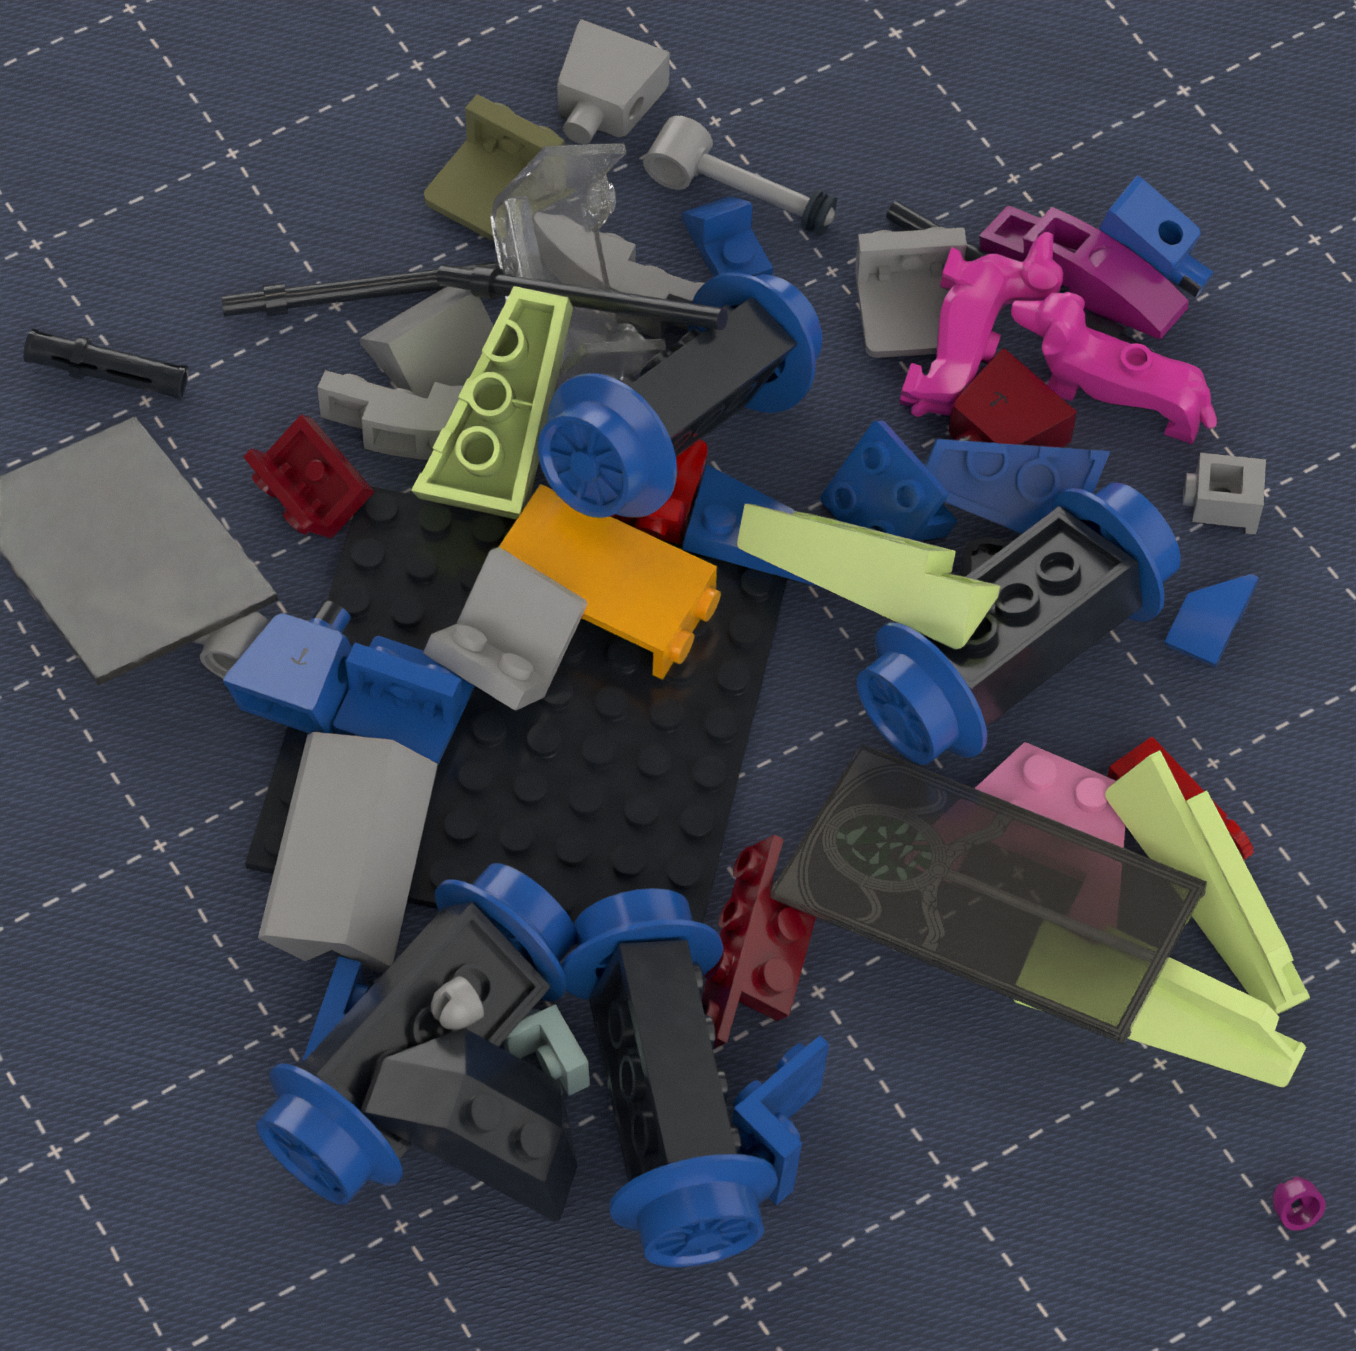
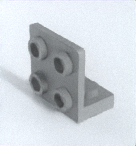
M497 547L489 551L457 624L431 634L423 654L516 711L545 697L587 607V601L512 554Z

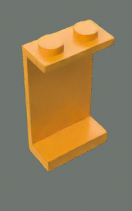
M542 484L539 485L499 546L587 601V607L582 619L653 652V675L662 680L673 662L681 664L685 660L694 641L693 630L700 619L707 622L712 617L721 596V592L716 590L717 566L610 516L597 518L584 515L566 504L553 489Z

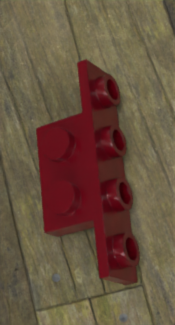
M775 834L753 846L746 847L738 856L733 867V876L736 878L731 898L723 907L719 917V926L722 928L720 937L723 944V953L718 963L704 975L707 978V983L701 1000L704 1014L709 1015L714 1024L715 1043L713 1049L727 1043L738 1002L775 1021L790 1016L816 917L770 898L774 893L770 887L784 840Z

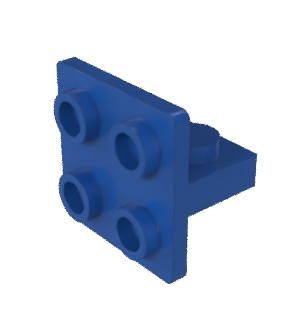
M883 420L872 422L820 496L821 502L838 521L915 541L947 537L958 522L943 504L948 497V491Z
M381 636L374 637L370 647L354 643L346 660L349 690L333 721L334 732L340 735L394 740L439 764L475 685L423 654V650Z

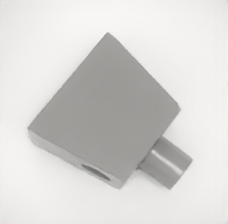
M581 19L577 25L557 85L558 112L563 117L568 118L563 126L565 135L578 144L590 143L597 130L616 137L626 136L669 85L670 52Z

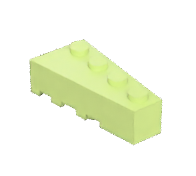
M516 286L513 287L482 349V354L470 378H467L458 396L459 400L445 428H442L433 446L434 450L423 472L419 474L411 490L419 499L518 519L531 499L538 468L539 435L543 427L548 423V409L555 392L573 311L568 297Z

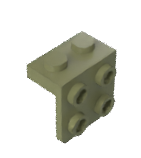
M476 94L465 107L467 140L425 189L424 202L428 207L499 245L506 246L516 239L564 180V139L558 137L550 128L537 126L516 115L506 105L493 103Z

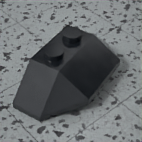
M466 1028L378 1060L360 1111L370 1121L553 1221L561 1219L578 1164L560 1081Z

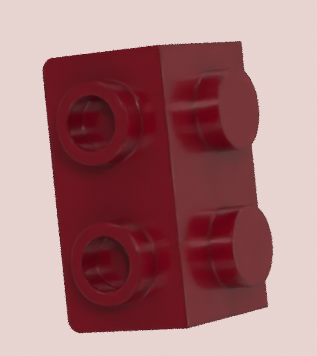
M302 414L266 453L250 448L243 456L255 471L251 475L255 484L269 496L279 499L286 508L282 513L283 517L294 529L304 535L312 532L332 539L375 492L312 418Z

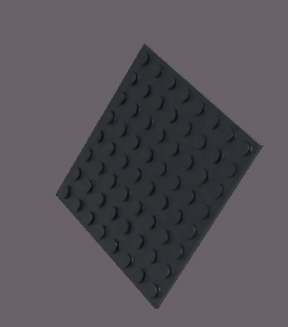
M370 486L375 492L353 515L327 601L338 604L350 614L351 619L342 634L347 637L351 647H353L354 643L370 647L374 637L381 636L424 651L431 634L457 624L489 551L500 546L517 519L419 499L416 495ZM683 550L717 566L716 590L721 592V596L712 617L707 622L700 619L693 630L694 641L685 660L681 664L673 662L663 680L653 675V652L581 618L544 698L515 711L475 686L440 763L437 765L407 902L438 908L435 901V890L443 881L453 879L472 885L490 864L499 863L522 872L538 883L562 906L573 924L577 917L594 903L619 893L639 889H665L683 895L688 900L693 921L703 924L788 578ZM287 727L246 858V869L274 874L304 746L309 733Z

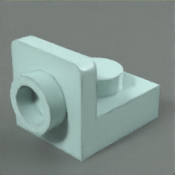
M556 1004L542 1011L538 1009L530 1010L504 1040L505 1051L518 1058L536 1051L544 1073L555 1079L559 1078L568 1096L590 1086L588 1060Z

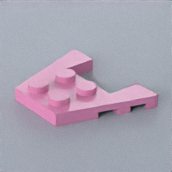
M1024 742L969 793L1123 855L1125 824L1105 798L1106 790L1116 780ZM960 801L931 829L937 834L943 845L949 847L961 839L988 830L996 816ZM1011 823L1000 841L989 844L1082 884L1083 887L1067 919L1102 934H1105L1107 928L1116 932L1121 865L1016 823ZM914 844L912 846L915 848H928L927 844ZM913 853L906 858L905 867L913 863L921 854ZM968 854L957 860L951 867L950 872L958 874ZM918 867L915 869V871L925 874ZM943 881L944 884L952 886V884ZM1064 931L1097 950L1099 944Z

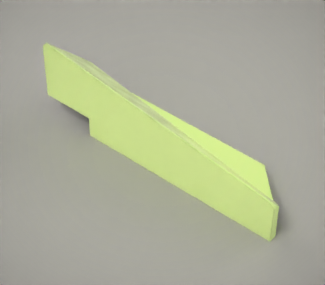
M755 504L744 505L737 541L739 549L897 623L906 625L953 649H960L968 642L998 598L999 585L950 574L956 552L954 550L814 514L797 511L789 514Z
M1160 750L1149 755L1108 787L1105 792L1106 800L1155 867L1206 888L1192 917L1248 994L1267 1003L1277 1015L1309 1000L1310 996L1292 963L1294 959L1208 791L1185 801ZM1170 886L1184 904L1189 893Z
M1044 922L1015 988L1103 1025L1117 1029L1150 965L1101 945H1098L1096 950L1061 929ZM1109 928L1105 932L1107 936L1156 955L1158 953ZM1170 957L1127 1036L1128 1039L1281 1088L1289 1084L1306 1050V1046L1302 1042L1293 1040L1275 1031L1279 1016L1267 1003ZM1014 1000V1001H1015L1016 1003H1018V1004L1031 1007V1006L1026 1005V1004H1024V1003H1022V1002H1019V1001H1017V1000Z

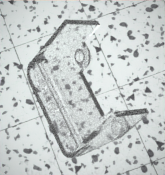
M625 143L544 146L495 198L491 213L492 232L499 268L504 271V274L610 290L598 229L605 224L609 214H612L615 209L616 194L612 183L608 182L606 173L627 153ZM573 307L555 392L567 380L581 374H602L619 381L628 375L634 377L654 356L666 350L665 340H644L643 336L637 333L632 324H617L615 313Z

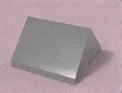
M445 287L361 337L360 345L398 388L410 390L419 397L428 399L434 382L448 386H464L467 378H470L494 326L480 297H475L471 290Z

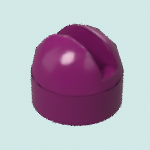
M1291 1177V1180L1286 1183H1279L1272 1194V1205L1275 1213L1284 1226L1291 1230H1303L1311 1227L1319 1221L1325 1211V1199L1313 1183L1302 1177ZM1298 1199L1301 1205L1292 1209L1291 1204Z

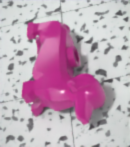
M1044 232L1036 237L1027 258L1023 262L999 254H988L974 261H964L961 251L951 247L939 285L940 288L949 290L944 298L939 317L936 360L931 363L928 375L922 373L920 365L911 363L901 391L899 404L912 406L911 413L916 417L923 416L928 412L951 415V408L955 400L976 378L980 363L988 364L995 356L1001 334L993 332L992 329L1001 309L1012 304L1015 300L1044 301L1051 293H1058L1063 282V270L1053 260L1054 235L1052 233Z
M1065 292L1064 294L1051 293L1044 301L1015 300L1013 302L1011 314L1014 320L1026 329L1043 337L1042 352L1052 372L1048 387L1061 398L1073 401L1077 390L1081 387L1088 395L1099 401L1157 410L1164 417L1171 420L1166 426L1164 435L1192 445L1199 432L1200 422L1208 429L1216 427L1217 417L1211 404L1210 389L1207 387L1203 372L1198 367L1154 353L1142 344H1130L1088 328L1083 311L1085 301L1077 294Z

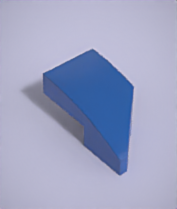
M1249 574L1188 593L1167 635L1165 646L1216 668L1237 622L1240 623L1259 582V577Z

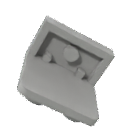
M931 227L926 230L893 232L880 230L873 233L858 234L855 276L865 351L869 356L882 358L937 353L939 317L944 298L949 290L940 288L939 285L951 247L961 251L962 258L965 261L967 242L964 228L946 229L943 227Z

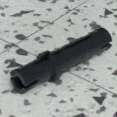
M32 328L24 346L23 358L25 362L65 370L69 372L71 378L79 380L83 379L84 376L94 377L128 387L171 396L178 400L183 397L188 382L189 367L186 365H177L92 344V339L89 337L78 336L74 340Z

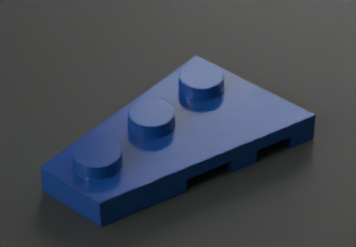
M935 439L925 467L948 491L945 503L1023 534L1051 513L1052 502L1060 492L1069 488H1077L1093 494L1110 451Z
M707 465L682 549L820 587L739 549L737 545L745 504H755L793 514L795 510Z

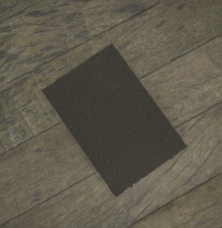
M135 416L0 476V555L98 686L278 601L277 593Z

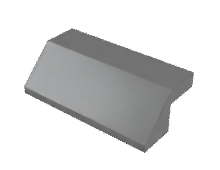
M321 732L308 734L258 938L304 961L333 950L349 959L360 961L362 965L378 973L387 970L394 962L438 764L390 739Z

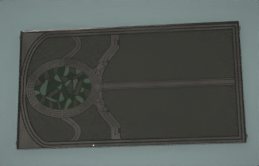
M861 743L778 880L772 885L770 898L1103 1037L1124 1044L1126 1038L1131 1035V1029L1196 906L1200 899L1205 896L1207 881Z

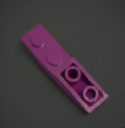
M1008 205L979 235L980 249L988 254H999L1023 262L1027 258L1035 238L1044 232L1052 233L1054 235L1053 260L1062 267V285L1069 287L1070 293L1077 294L1084 299V309L1160 340L1188 309V299L1148 262L1099 229L1056 208L1051 207L1042 218H1039Z

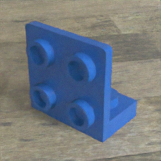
M821 1035L806 1047L802 1043L793 1046L778 1062L776 1066L778 1071L763 1084L759 1080L751 1082L738 1094L733 1102L734 1111L731 1124H735L739 1132V1155L758 1157L773 1165L777 1173L778 1183L768 1198L775 1205H778L794 1191L802 1142L800 1141L798 1130L789 1118L821 1090L829 1043Z

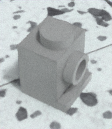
M1200 453L1196 473H1186L1183 488L1182 505L1193 506L1192 522L1245 527V534L1256 535L1264 506L1266 460Z

